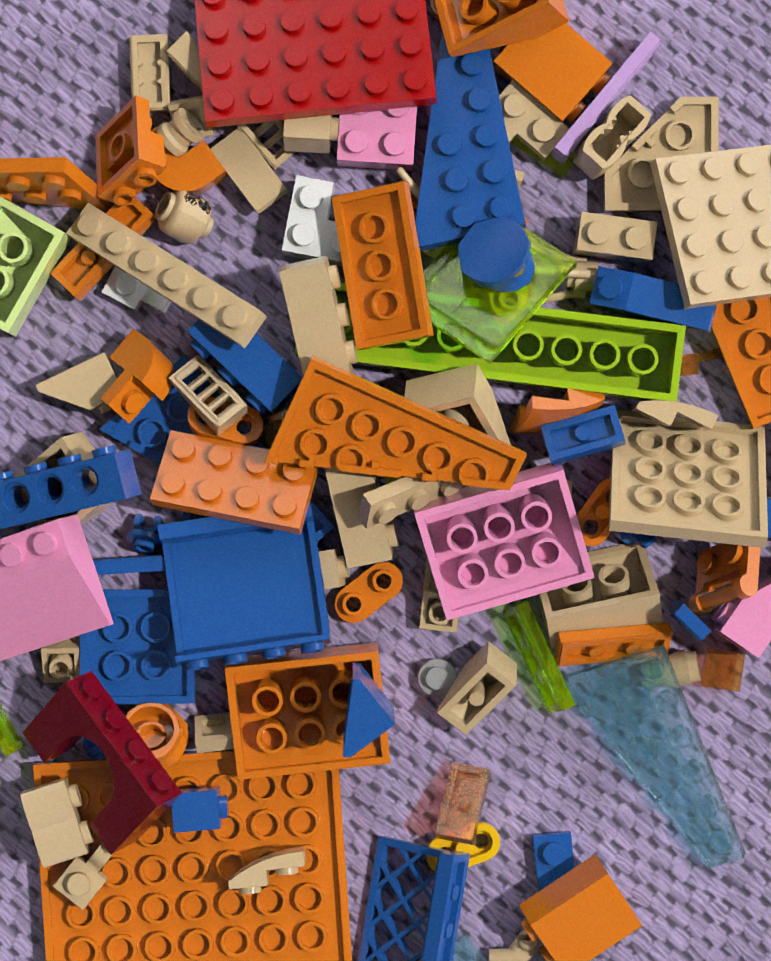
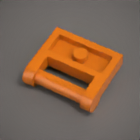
M720 543L699 552L696 592L689 598L690 610L696 616H702L710 613L713 607L736 598L746 599L754 596L758 589L761 548ZM733 582L732 584H729V585H727V586H724V587H722V588H719V589L715 590V588H718V587H720V586H723V585H725V584H728V583Z

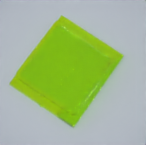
M523 228V230L526 232L531 243L529 251L532 254L535 269L531 282L518 291L501 292L484 286L480 288L476 283L462 274L459 262V243L447 245L423 271L432 325L489 364L577 265L576 260L526 228Z

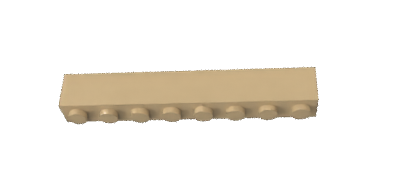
M328 256L282 265L279 274L302 374L304 375L312 355L354 374L352 364L358 363L354 341H347L344 326H349L345 303L338 304L335 289L341 288L337 266L329 265ZM324 468L347 568L392 560L393 547L399 546L395 524L379 523L366 529L358 519L362 495L380 487L377 475L341 472L339 469Z

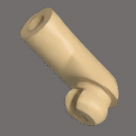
M522 930L508 948L489 949V961H529L537 952L540 941L537 939L533 942L526 931Z

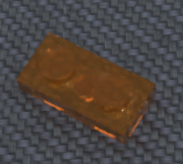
M452 762L435 830L436 838L474 845L491 776L488 768Z

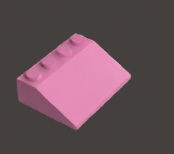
M547 463L518 472L510 491L469 486L460 489L452 496H442L429 502L423 508L414 510L447 621L595 578L561 463L555 465Z
M78 514L59 518L0 539V661L114 624Z

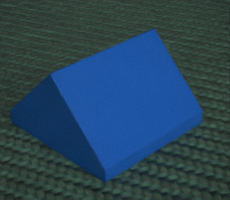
M353 663L343 732V757L349 758L395 725L393 704L360 663Z

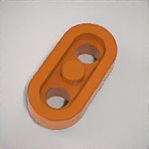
M208 397L203 402L208 405L216 398ZM225 401L213 412L218 415L230 404ZM191 405L188 409L189 427L198 436L248 446L256 444L262 436V417L251 407H248L247 414L219 436L207 424H203L200 421V415ZM241 424H247L250 426L251 431L247 434H241L237 431V427Z
M610 478L602 480L577 512V518L586 546H596L603 543L612 532L608 531L609 503L605 497L607 491L610 490ZM587 520L596 522L597 530L594 534L589 535L585 533L583 525Z
M378 562L339 591L335 599V609L339 617L349 623H358L390 601L402 588L403 578L400 570L392 563ZM380 574H388L390 576L391 584L389 587L381 588L377 585L376 579ZM350 597H357L361 601L359 610L350 611L347 608L346 602Z

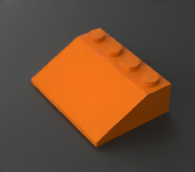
M434 0L448 53L452 57L535 39L570 22L564 0Z
M378 642L324 648V651L301 654V650L285 652V657L264 660L262 655L247 656L248 662L225 665L238 780L391 764L387 731L351 758L343 757V732L353 663H360L383 692Z

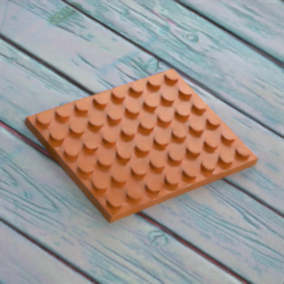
M234 749L205 753H184L178 764L169 768L166 772L179 789L220 786V796L227 795L229 818L222 819L223 824L220 829L174 833L171 805L136 842L117 851L109 858L100 870L109 878L83 910L53 887L75 858L43 868L39 858L46 961H352L339 769L238 780ZM107 758L101 760L88 759L33 764L34 787L65 777L68 778L70 785L77 784L83 804L77 807L82 821L88 820L90 823L112 797L114 778ZM93 829L94 842L89 843V853L82 855L87 861L102 844ZM305 846V867H298V873L276 875L275 869L269 870L268 886H261L262 892L255 894H239L238 889H229L228 881L230 877L250 862L280 850Z

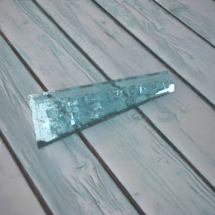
M664 644L563 675L557 679L556 682L563 691L567 690L578 703V709L585 718H590L604 735L603 740L640 785L643 784L655 798L654 803L662 813L666 812L680 829L679 834L707 868L744 858L746 852Z

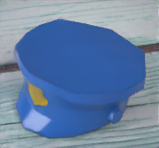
M505 216L475 223L458 244L462 274L480 288L484 286L501 292L518 291L531 282L535 265L532 254L529 251L531 243L526 232L517 222Z

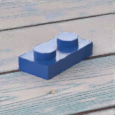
M615 405L541 426L551 465L626 445Z
M571 831L532 834L538 892L574 868Z

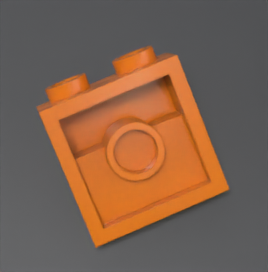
M135 95L95 135L98 197L119 206L134 204L136 194H139L144 187L154 185L157 182V175L161 174L166 166L167 156L164 153V136L150 131L152 119L150 118L148 99Z

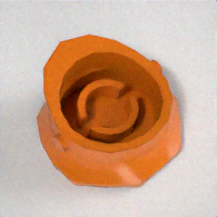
M145 703L136 705L127 713L126 718L165 770L177 765L185 752L188 742V724L168 704Z

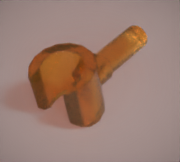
M719 348L704 353L683 355L680 376L699 375V363L722 357Z

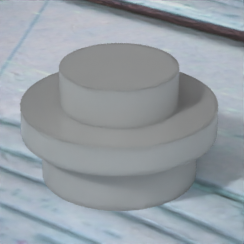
M443 659L427 661L423 664L418 674L421 689L433 697L445 696L456 680L454 668Z

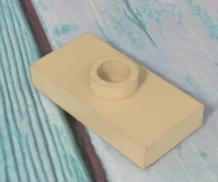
M129 35L132 98L137 95L148 99L150 113L169 112L168 104L171 102L170 64L167 50L169 49L168 35Z

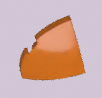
M568 388L562 400L532 396L527 406H519L509 426V433H542V425L597 410L604 402L605 394Z

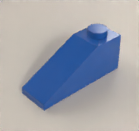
M598 266L590 304L605 312L661 323L684 325L687 328L707 332L711 331L717 306L685 309L679 284Z

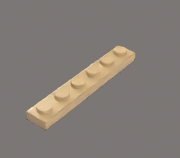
M90 203L86 204L66 233L82 246L244 349L267 318L262 311Z

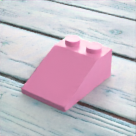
M771 575L758 582L757 593L754 596L746 599L736 598L720 604L710 616L714 621L710 629L745 653L757 658L760 657L771 641Z

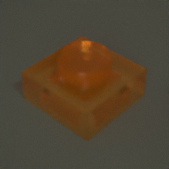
M706 647L700 685L740 692L745 654Z

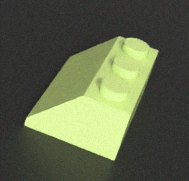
M1 196L0 329L16 337L51 276L50 272L56 267L71 238L65 232Z

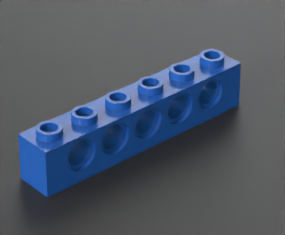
M115 445L92 450L93 458L82 461L81 455L75 454L57 459L59 467L48 469L46 462L23 467L25 472L23 476L14 478L12 470L0 473V529L141 495L131 450L116 452ZM90 470L94 472L97 479L95 487L89 481L88 475ZM56 479L62 485L61 495L55 489ZM22 487L26 490L28 494L27 503L23 500L21 496Z

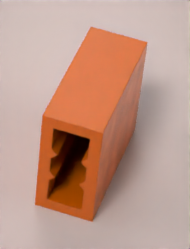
M566 23L538 38L507 45L493 61V68L509 83L512 80L515 81L562 123L566 120L573 123L587 107L582 102L591 91L598 95L612 77L607 72L613 63Z
M596 854L519 904L526 917L520 923L533 942L540 939L544 944L539 947V950L546 961H590L643 926Z

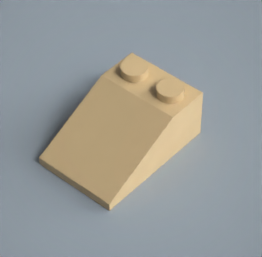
M477 363L406 380L405 398L511 445L493 390Z

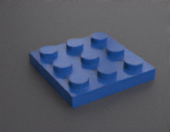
M168 589L103 590L114 624L80 635V676L92 671L116 704L196 703L195 671H186L185 665L179 666L175 662L174 656H177Z

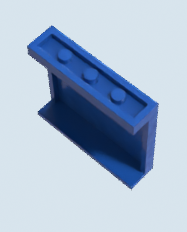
M311 503L308 506L301 535L214 517L157 525L159 540L163 546L177 656L174 657L175 662L179 666H186V671L209 668L210 661L224 660V665L242 664L248 662L247 656L262 654L264 660L281 658L286 656L285 650L301 648V654L324 651V644L332 643Z

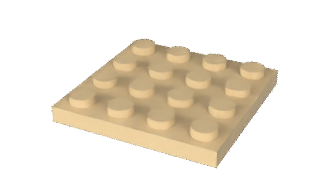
M771 145L655 158L650 165L684 308L690 309L770 298Z
M616 410L626 445L611 449L608 531L759 548L766 547L768 540L765 426L752 429L751 425L716 421L712 429L705 430L681 417L675 416L671 426L665 427L637 412Z

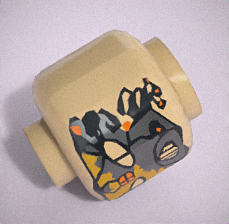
M188 191L166 192L155 210V218L158 220L159 230L187 245L196 242L200 237L206 238L214 224V219L211 218L210 203Z

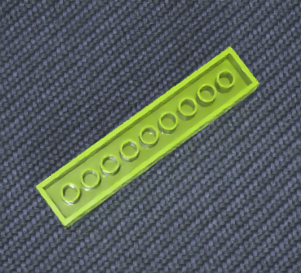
M340 282L341 288L335 289L338 304L345 303L348 313L349 326H344L347 341L353 340L355 344L346 283ZM427 293L434 336L365 350H356L358 363L354 364L435 374L477 363L487 381L561 391H567L569 388L604 393L605 396L641 401L662 400L677 402L686 326L528 306L527 313L520 323L514 326H503L495 322L490 316L488 301ZM505 303L507 306H515V305H516V304ZM295 345V353H294V354H295L296 357H299V356H298V352H297V348H296V345Z

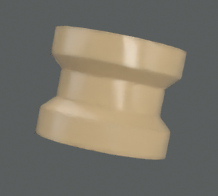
M179 108L173 114V119L170 122H163L157 127V134L164 136V146L178 157H181L189 150V145L199 143L205 137V131L198 119L184 108Z

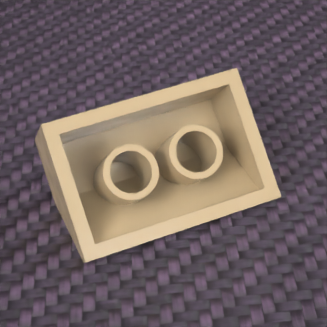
M626 543L587 552L595 578L538 594L551 649L555 648L558 632L663 623L660 593L645 548L640 547L637 543Z

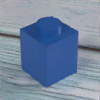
M220 786L180 789L182 794L172 804L174 833L220 829L223 824L222 819L229 818L227 795L220 796Z

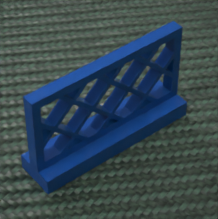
M378 836L358 961H373L376 958L379 961H389L384 952L395 944H398L407 961H419L420 959L421 961H453L470 854L461 851H448L388 836ZM389 846L398 848L406 861L394 872L386 861ZM410 851H411V852H416V853H418V854H416V855L413 857V856L411 855ZM426 855L437 857L435 874L426 880L417 862ZM410 868L420 885L409 894H406L397 877ZM390 883L400 900L386 909L380 896L382 888ZM424 891L430 901L429 912L420 918L410 900ZM404 906L413 924L400 932L391 914ZM384 920L394 938L381 947L374 936L375 926ZM418 929L424 939L423 950L414 956L404 938Z

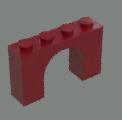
M92 671L65 682L22 732L44 763L70 751L82 737L91 740L103 751L113 772L114 790L108 804L89 825L111 855L136 842L182 794Z

